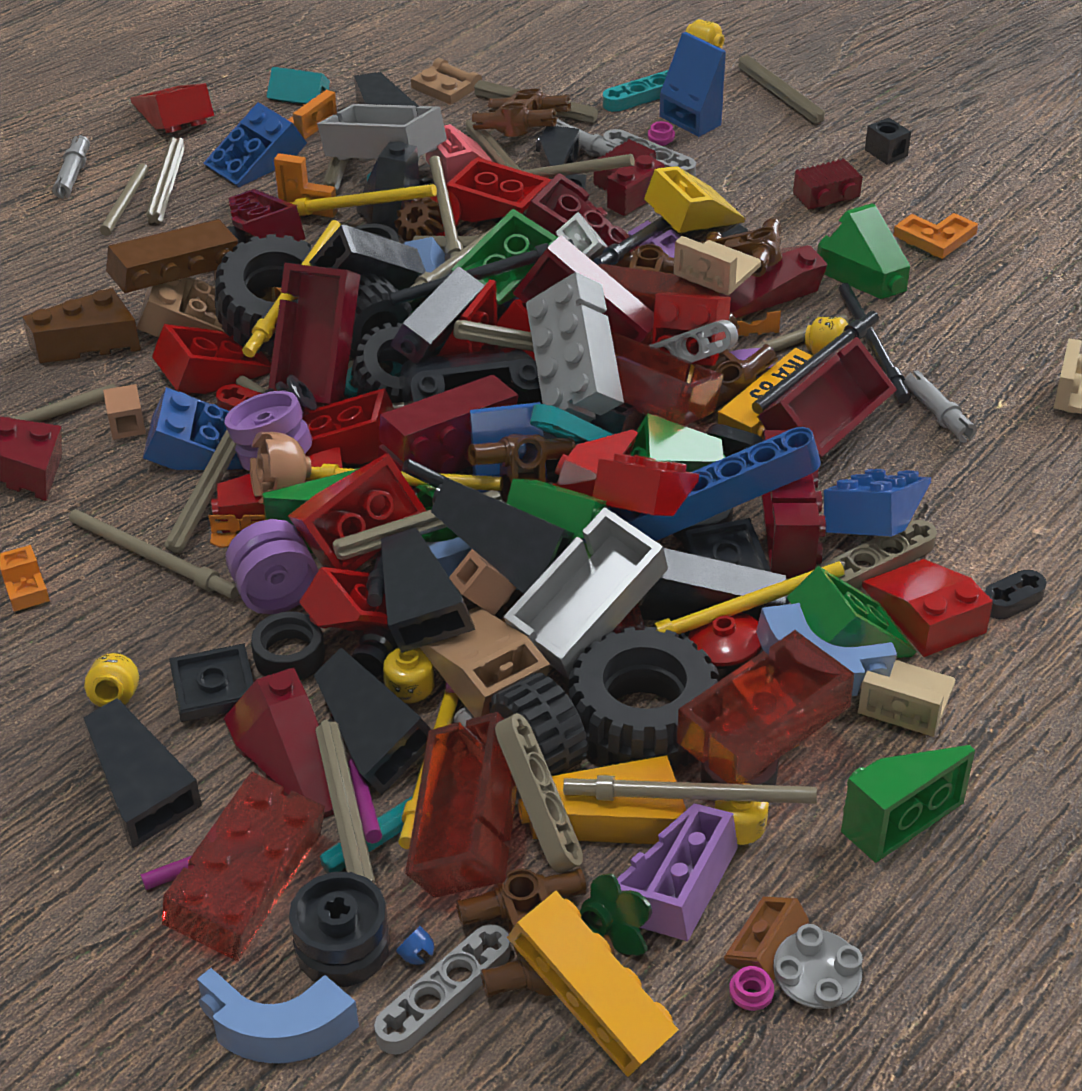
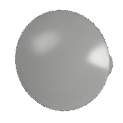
M805 924L780 944L774 957L773 968L779 986L791 999L807 1007L829 1009L846 1003L856 994L862 981L863 958L858 948L850 945L840 936L821 930L814 924Z

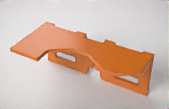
M781 311L767 312L766 319L752 321L751 324L737 321L740 327L737 330L738 336L744 335L745 337L749 336L750 333H757L758 335L770 332L779 333Z
M209 515L212 532L210 544L219 548L228 547L231 540L237 535L236 530H242L259 522L251 521V519L266 520L265 515H244L240 521L236 519L235 515ZM215 519H228V521H215ZM217 530H231V533H217Z

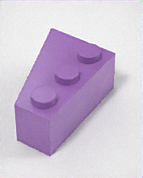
M695 803L658 835L659 842L645 854L637 853L631 859L632 866L617 878L621 891L632 890L639 892L651 904V917L640 928L688 941L738 848L733 813Z

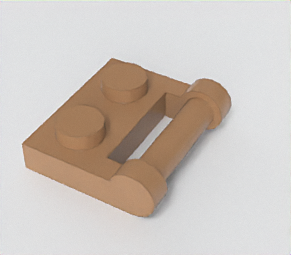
M437 58L430 68L411 78V88L452 105L475 91L474 86L479 80H482V76L475 72L468 73L449 65L447 60Z

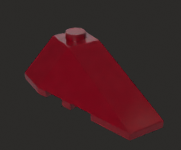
M560 173L530 202L525 217L556 237H559L556 231L577 212L582 215L607 246L614 243L619 244L630 237L621 227L611 224L606 218L608 213L602 207L596 208L588 200L590 195L582 187Z
M256 189L228 198L233 226L254 237L258 236L259 239L266 238V235L276 234V237L284 238V235L292 236L298 242L306 240L297 205Z
M811 245L782 248L780 250L783 258L778 263L767 267L764 275L760 277L751 275L729 295L716 291L709 295L731 297L730 313L735 318L817 292L828 264Z
M294 667L256 679L224 717V723L236 750L244 758L248 756L258 766V771L266 779L270 777L283 790V795L312 822L334 815L316 735V727L319 724Z

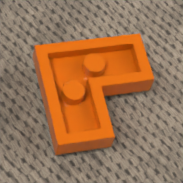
M278 153L274 158L279 199L290 203L295 202L298 198L309 197L313 200L336 197L335 187L308 183L305 157ZM338 210L313 211L312 214L334 218Z
M952 213L936 225L911 214L894 226L893 236L905 241L909 245H914L929 252L935 257L943 259L977 234L978 223Z

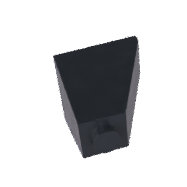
M390 141L378 156L362 193L420 186L417 146L407 145L400 141ZM413 199L356 206V210L360 217L366 219L367 224L386 225L394 229L399 236L398 229L394 223L399 218L396 210H403L405 208L404 201L411 203Z

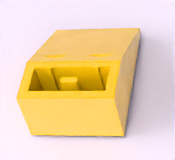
M674 166L654 170L644 200L679 233L745 222L746 219L711 186L680 167Z

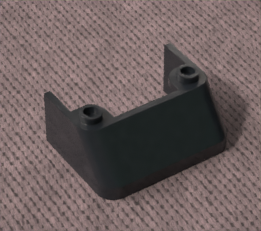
M515 348L426 357L418 365L409 360L403 364L399 376L404 406L490 375H495L505 384H513L519 391L528 392L530 403L540 402L543 404L536 361L524 350Z

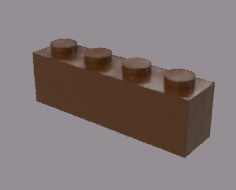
M220 219L125 241L108 246L106 272L124 293H129L217 270L225 254L229 251L233 252V247L238 245V239Z

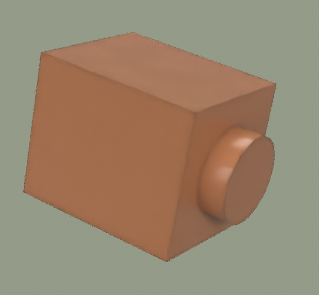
M137 384L103 390L113 440L146 434Z
M471 549L449 577L463 596L492 615H495L501 606L508 602L511 594L516 589L506 577L473 549Z

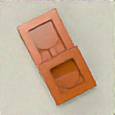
M31 545L0 553V572L14 612L50 601Z

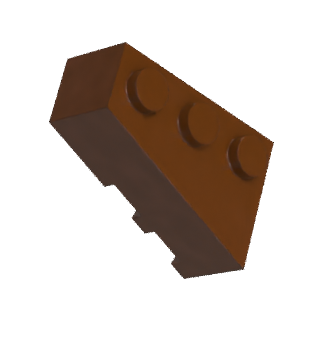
M113 288L98 290L94 294L78 299H70L62 304L47 309H38L31 314L22 316L29 347L39 363L80 358V353L100 351L101 355L111 354L110 349L130 347L131 352L141 350L135 319Z

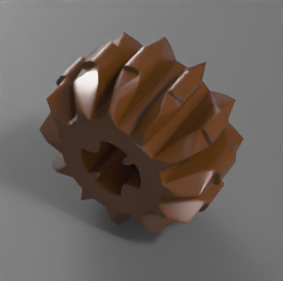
M430 197L413 199L411 203L404 201L405 208L403 210H396L399 218L394 223L398 229L399 236L404 241H413L414 236H436L437 233L444 232L438 202L433 201Z

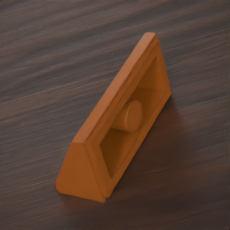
M763 896L724 956L725 962L738 969L747 966L759 967L766 971L771 980L774 981L773 964L778 947L787 937L796 933L802 925L809 924V919L798 898Z

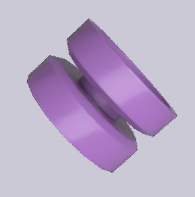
M271 391L256 395L241 402L226 415L225 426L230 438L236 443L235 451L240 464L245 470L250 471V458H257L258 448L251 447L255 435L259 432L284 433L294 438L302 446L304 454L312 446L311 433L308 425L302 419L303 412L298 398L292 392Z
M269 519L259 521L242 529L231 540L226 551V566L236 583L237 590L246 606L257 613L277 614L289 611L300 605L301 598L318 572V567L301 534L294 525L284 520Z

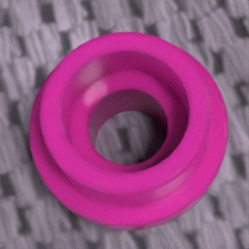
M665 121L653 123L651 129L648 130V139L661 146L669 144L675 139L673 126Z
M747 966L740 969L732 977L729 985V994L733 1002L739 1007L751 1011L760 1010L771 1003L774 996V984L766 971L756 966ZM747 989H754V990H756L757 992L752 993V992H748V991H746V990H747Z

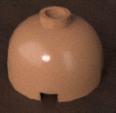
M259 432L255 435L251 448H258L257 458H250V477L255 496H262V493L304 483L305 479L310 477L312 470L311 460L308 456L305 457L302 446L294 438L278 432ZM263 498L258 501L260 504H263Z

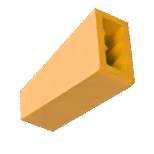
M667 755L552 776L578 841L656 844L659 842L658 835L686 811L683 799L615 797L614 801L597 800L596 796L564 795L563 793L564 778L597 779L598 775L615 776L616 780L676 782ZM518 799L521 823H529L533 839H538L522 799Z

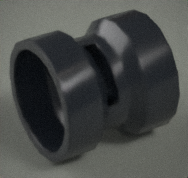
M370 626L363 632L359 640V646L355 648L351 656L374 677L380 679L384 675L383 666L386 657L397 649L398 645L389 630L379 626Z

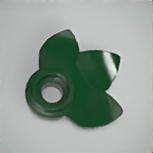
M608 873L596 877L590 884V897L583 902L579 911L581 919L593 933H598L602 937L608 935L613 947L618 952L627 955L644 954L648 951L639 927L643 926L650 919L652 914L651 904L639 892L632 890L621 891L620 884L614 874Z

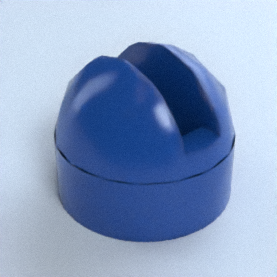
M419 926L398 947L396 952L409 964L422 965L426 962L418 953L424 949L429 955L433 956L435 949L434 941Z

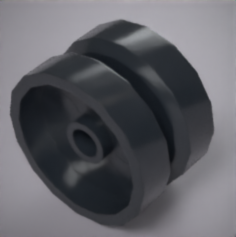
M331 872L313 878L301 887L293 898L290 905L289 923L293 935L294 952L300 969L312 981L317 982L326 975L337 986L349 987L368 980L381 969L389 955L390 946L387 908L380 888L369 878L353 872Z

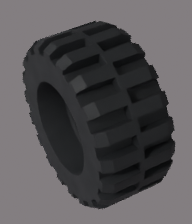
M276 234L266 235V238L261 239L258 236L248 239V243L244 244L241 242L233 247V252L229 251L222 258V263L218 265L216 271L215 308L218 322L229 337L233 336V341L242 347L246 345L253 335L252 329L257 321L262 318L264 319L275 303L262 300L252 293L263 288H281L284 264L301 265L312 249L308 242L303 240L300 242L295 241L292 236L284 235V238L276 237ZM298 298L292 300V302L298 303ZM276 330L268 342H263L257 353L265 351L268 352V355L273 356Z
M634 627L624 628L622 633L615 634L613 631L604 635L601 638V642L595 640L586 647L585 652H582L573 663V670L569 676V698L575 706L585 730L588 746L586 754L592 759L597 756L598 763L603 766L667 755L672 771H676L677 766L680 764L685 767L695 761L697 754H703L704 747L716 734L720 698L717 668L711 663L712 659L703 649L697 650L698 645L687 637L682 640L678 638L679 635L676 632L666 630L665 633L658 632L656 627H645V630H635ZM645 692L665 697L671 703L657 708L642 709L627 706L616 699L631 693Z

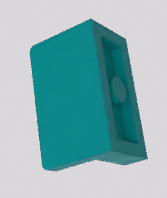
M272 67L267 98L270 100L307 104L317 97L321 90H329L330 80L322 73Z

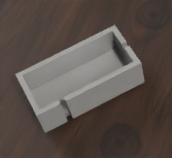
M352 104L337 112V115H332L317 123L325 156L337 157L338 160L359 158V161H369L377 159L390 141H400L407 145L417 146L418 160H420L421 155L435 151L439 144L447 140L441 109L437 106H419L416 108V106Z
M575 272L527 301L526 306L542 403L558 407L587 422L595 419V413L602 415L624 403L608 316L602 314L607 311L602 284Z
M606 507L582 531L588 551L592 556L588 558L583 540L576 537L504 616L505 622L528 636L550 663V666L568 679L570 672L573 670V663L582 652H585V648L595 640L601 642V638L604 635L611 633L668 570L663 546Z

